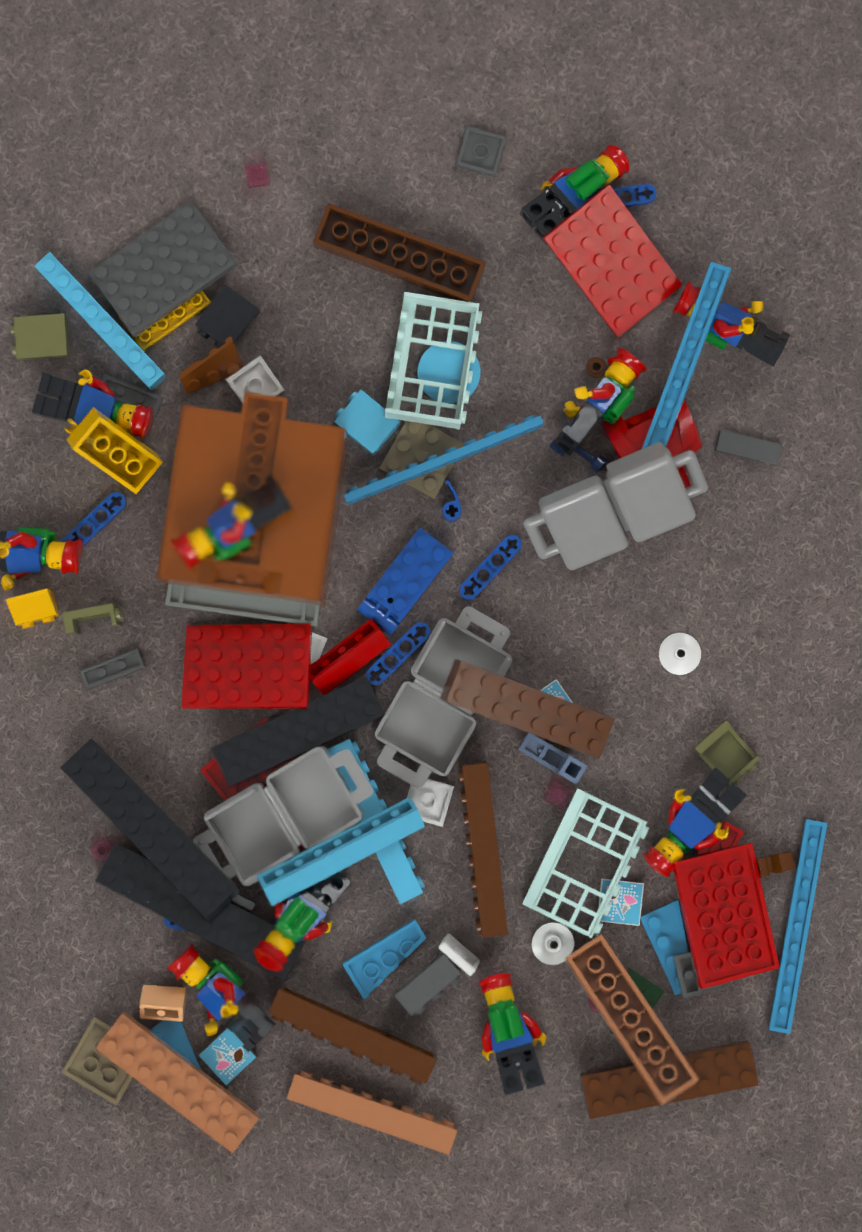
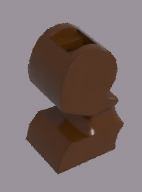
M793 851L756 858L760 878L769 876L770 872L780 873L796 868Z

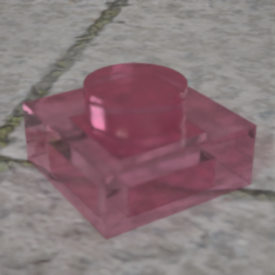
M266 163L245 166L249 188L269 185Z
M554 781L544 800L563 810L573 791Z

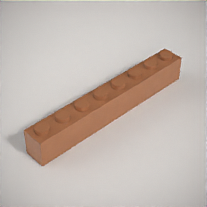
M301 1070L300 1073H295L287 1096L288 1100L421 1146L450 1154L457 1133V1127L454 1126V1122L442 1119V1122L434 1120V1116L429 1113L422 1112L421 1115L414 1113L413 1108L402 1105L401 1108L394 1106L393 1101L382 1098L381 1101L376 1100L371 1093L361 1091V1094L353 1092L352 1087L341 1084V1087L333 1085L332 1080L324 1077L318 1080L312 1077V1073Z

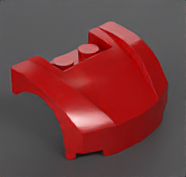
M683 401L666 447L669 449L672 457L689 450L696 453L699 449H702V441L697 426L685 401ZM658 406L626 420H623L620 416L615 424H610L607 421L601 423L605 437L611 442L618 459L642 450Z

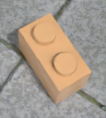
M143 985L140 999V1019L183 1022L186 988Z

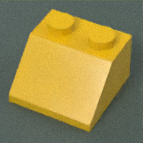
M43 589L6 599L15 625L22 626V629L34 627V622L42 621L43 624L53 622L55 617L60 616L54 591L50 589Z

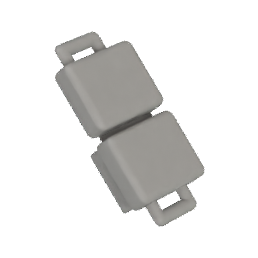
M658 442L607 464V479L604 481L598 476H592L542 497L539 500L541 513L529 517L523 522L540 559H547L560 553L566 567L569 570H576L624 550L628 546L625 532L629 530L636 542H643L693 521L696 513L690 499L708 490V484L695 453L689 450L672 457L669 449L664 447L662 442ZM686 465L694 484L687 488L684 487L677 470L678 467ZM545 523L555 542L547 546L538 527Z
M470 606L463 609L456 623L447 618H442L437 622L411 668V674L416 678L413 683L406 681L401 685L375 731L376 739L386 744L377 759V763L381 768L416 788L424 786L432 771L440 776H446L450 773L476 727V720L472 717V711L440 699L454 659L504 677L512 664L511 655L501 650L510 635V630ZM470 622L494 634L495 636L491 643L466 630ZM398 751L421 764L418 771L414 772L393 760L395 753Z
M317 746L268 775L266 779L267 787L262 783H255L207 811L204 815V820L209 829L196 836L193 842L229 879L237 875L243 885L250 886L259 881L257 875L300 854L302 851L300 845L303 844L306 849H310L362 820L364 812L359 803L372 795L373 788L350 750L344 749L331 757L324 746ZM343 764L358 788L353 792L338 769ZM215 840L230 863L224 868L220 866L208 845Z

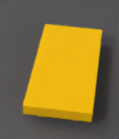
M202 290L135 337V341L143 351L147 350L208 307L211 301Z

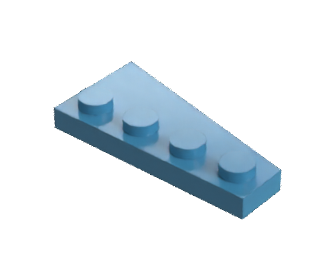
M675 900L641 916L640 920L676 996L681 993L673 956L688 952L679 900Z
M413 919L342 962V965L364 1000L426 939V936L416 919Z
M162 1020L150 1030L201 1069L181 1021Z

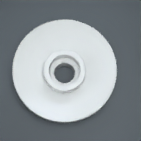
M674 633L665 638L661 643L659 659L662 666L668 672L684 675L692 672L698 666L701 659V649L698 642L692 636L685 633ZM680 649L685 653L682 658L677 656V651Z
M547 923L541 926L535 932L532 939L534 955L538 960L547 965L563 963L566 961V957L572 954L574 949L572 933L566 926L560 923ZM553 942L558 943L556 949L551 948Z

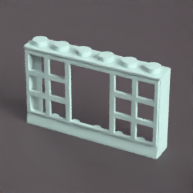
M404 292L384 418L455 428L457 430H460L461 423L465 424L467 411H463L464 403L468 404L470 391H466L467 383L471 384L473 371H469L470 363L474 364L476 351H472L473 343H478L479 331H475L476 323L480 324L482 311H478V303ZM416 305L432 307L430 321L414 318ZM436 308L452 310L450 324L434 322ZM456 311L471 313L469 327L454 325ZM413 323L429 326L427 340L411 337ZM433 327L449 329L447 343L431 340ZM453 330L468 332L466 346L451 344ZM410 342L465 351L460 386L405 377ZM404 382L420 384L418 398L402 396ZM424 385L439 387L437 402L422 399ZM444 388L459 391L457 405L442 403ZM401 401L417 403L415 413L401 411ZM421 404L435 406V416L420 414ZM440 408L456 410L455 419L439 417Z
M577 788L522 904L590 938H593L594 935L598 936L603 926L600 921L603 915L608 916L612 908L609 902L612 896L617 897L621 889V885L618 883L621 877L626 878L631 868L627 864L631 857L635 859L640 849L637 846L640 838L644 839L649 830L646 827L648 822ZM588 799L602 805L596 820L582 813ZM606 807L621 814L615 828L600 822ZM579 817L594 823L587 838L573 831ZM624 817L639 823L633 837L618 831ZM597 826L612 832L606 846L591 840ZM616 834L631 841L624 856L609 849ZM571 835L621 859V863L606 894L554 870ZM552 874L567 880L560 895L546 889ZM570 883L585 889L578 904L564 897ZM543 892L557 898L551 913L537 906ZM588 892L603 898L597 913L582 906ZM561 901L576 908L570 922L555 915ZM580 910L594 916L588 931L574 924Z

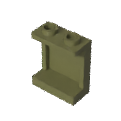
M64 313L14 317V323H11L12 336H15V344L12 345L13 356L19 362H24L27 359L70 358L67 316Z
M113 603L62 613L66 634L71 636L80 635L78 622L111 616L112 625L116 627H122L121 622L124 621L122 609Z
M724 720L700 741L693 750L712 771L716 767L730 779V782L726 785V787H729L732 782L735 785L743 780L741 775L746 771L752 772L759 765L757 761L760 758L754 754L731 728L730 723Z

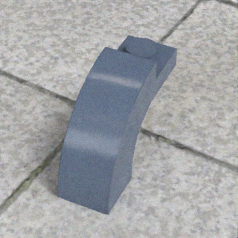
M527 732L517 749L576 785L587 768V765Z

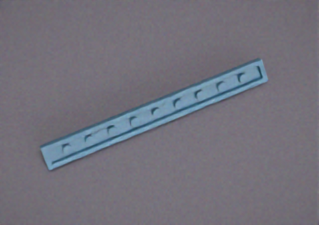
M714 262L710 263L642 449L658 442H662L663 446L667 447L732 271L729 267Z
M535 415L523 419L521 424L516 425L512 423L503 427L504 431L496 433V431L489 432L484 435V439L476 441V439L469 440L464 443V447L459 449L456 447L449 448L444 451V455L437 457V454L429 456L425 459L426 462L419 465L417 462L409 464L405 467L406 470L399 473L397 470L386 474L387 478L378 480V478L366 482L367 486L362 488L358 486L346 490L347 494H344L347 506L542 428L544 424L541 416L535 418Z
M805 819L768 1030L791 1033L827 823Z

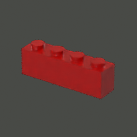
M369 619L310 665V679L322 695L325 696L391 644L374 621Z

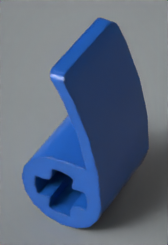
M445 480L444 483L450 489L455 501H450L444 505L442 515L446 521L455 522L461 516V506L454 488L448 480ZM449 507H454V510L457 509L458 512L455 513L454 517L446 514L449 511Z

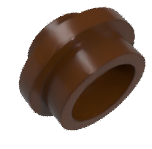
M593 357L586 364V372L593 378L602 377L607 370L606 362L600 357ZM599 364L600 370L595 371L593 365Z

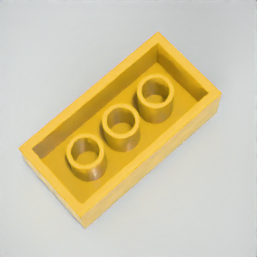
M94 407L67 438L69 445L74 451L135 494L140 491L163 463L155 451Z

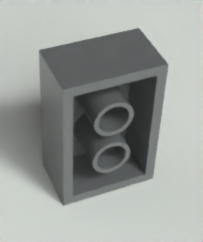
M442 952L395 992V997L411 1016L414 1013L419 1015L427 1008L426 1003L429 1000L436 1001L444 994L442 989L447 985L452 987L460 980L459 975L461 971Z

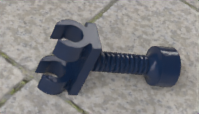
M554 439L550 444V448L563 457L565 452L553 444ZM579 445L574 450L582 458L584 457L585 460L589 461L591 464L590 469L596 473L601 470L607 461L601 455L594 457V455Z

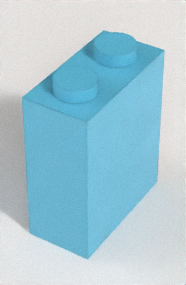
M360 390L358 393L354 392L347 400L349 404L345 409L341 407L334 416L336 419L334 423L337 427L346 429L349 437L374 456L400 425V421L398 419L384 418L385 409L364 391Z

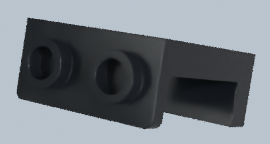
M225 284L196 322L195 326L199 329L197 333L206 340L210 337L215 341L214 346L217 348L225 344V340L230 336L235 344L253 318L256 319L260 314V310Z

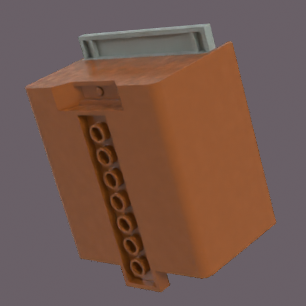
M245 392L242 414L182 406L157 571V579L168 585L165 605L293 624H311V626L317 627L320 606L325 607L349 444L346 429L286 420L289 400L284 397ZM272 474L293 508L269 523L259 525L260 529L248 536L252 544L226 560L223 558L216 560L215 556L213 557L212 554H209L200 560V564L194 565L193 570L190 571L172 545L171 539L179 538L183 530L186 534H189L197 528L204 530L208 526L211 529L207 518L221 509L223 498H226V495L222 494L221 491L226 482L236 487L232 499L240 495L243 498L245 493L255 491L266 484L264 478Z

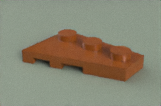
M231 336L225 340L226 343L221 347L212 349L210 355L205 359L197 360L179 374L187 394L228 378L244 367Z

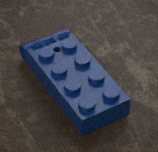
M419 528L361 603L357 611L366 618L372 619L379 628L391 636L453 556V552ZM390 598L393 599V603L391 604L387 602V600Z

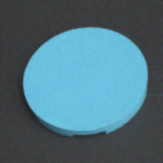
M451 341V344L463 345L459 342ZM431 346L425 351L419 361L418 379L460 386L465 351ZM476 356L474 364L470 363L469 371H473L471 384L467 383L466 391H470L469 397L476 390L480 380V365ZM424 385V393L430 399L437 402L439 387ZM444 388L442 403H457L459 391Z

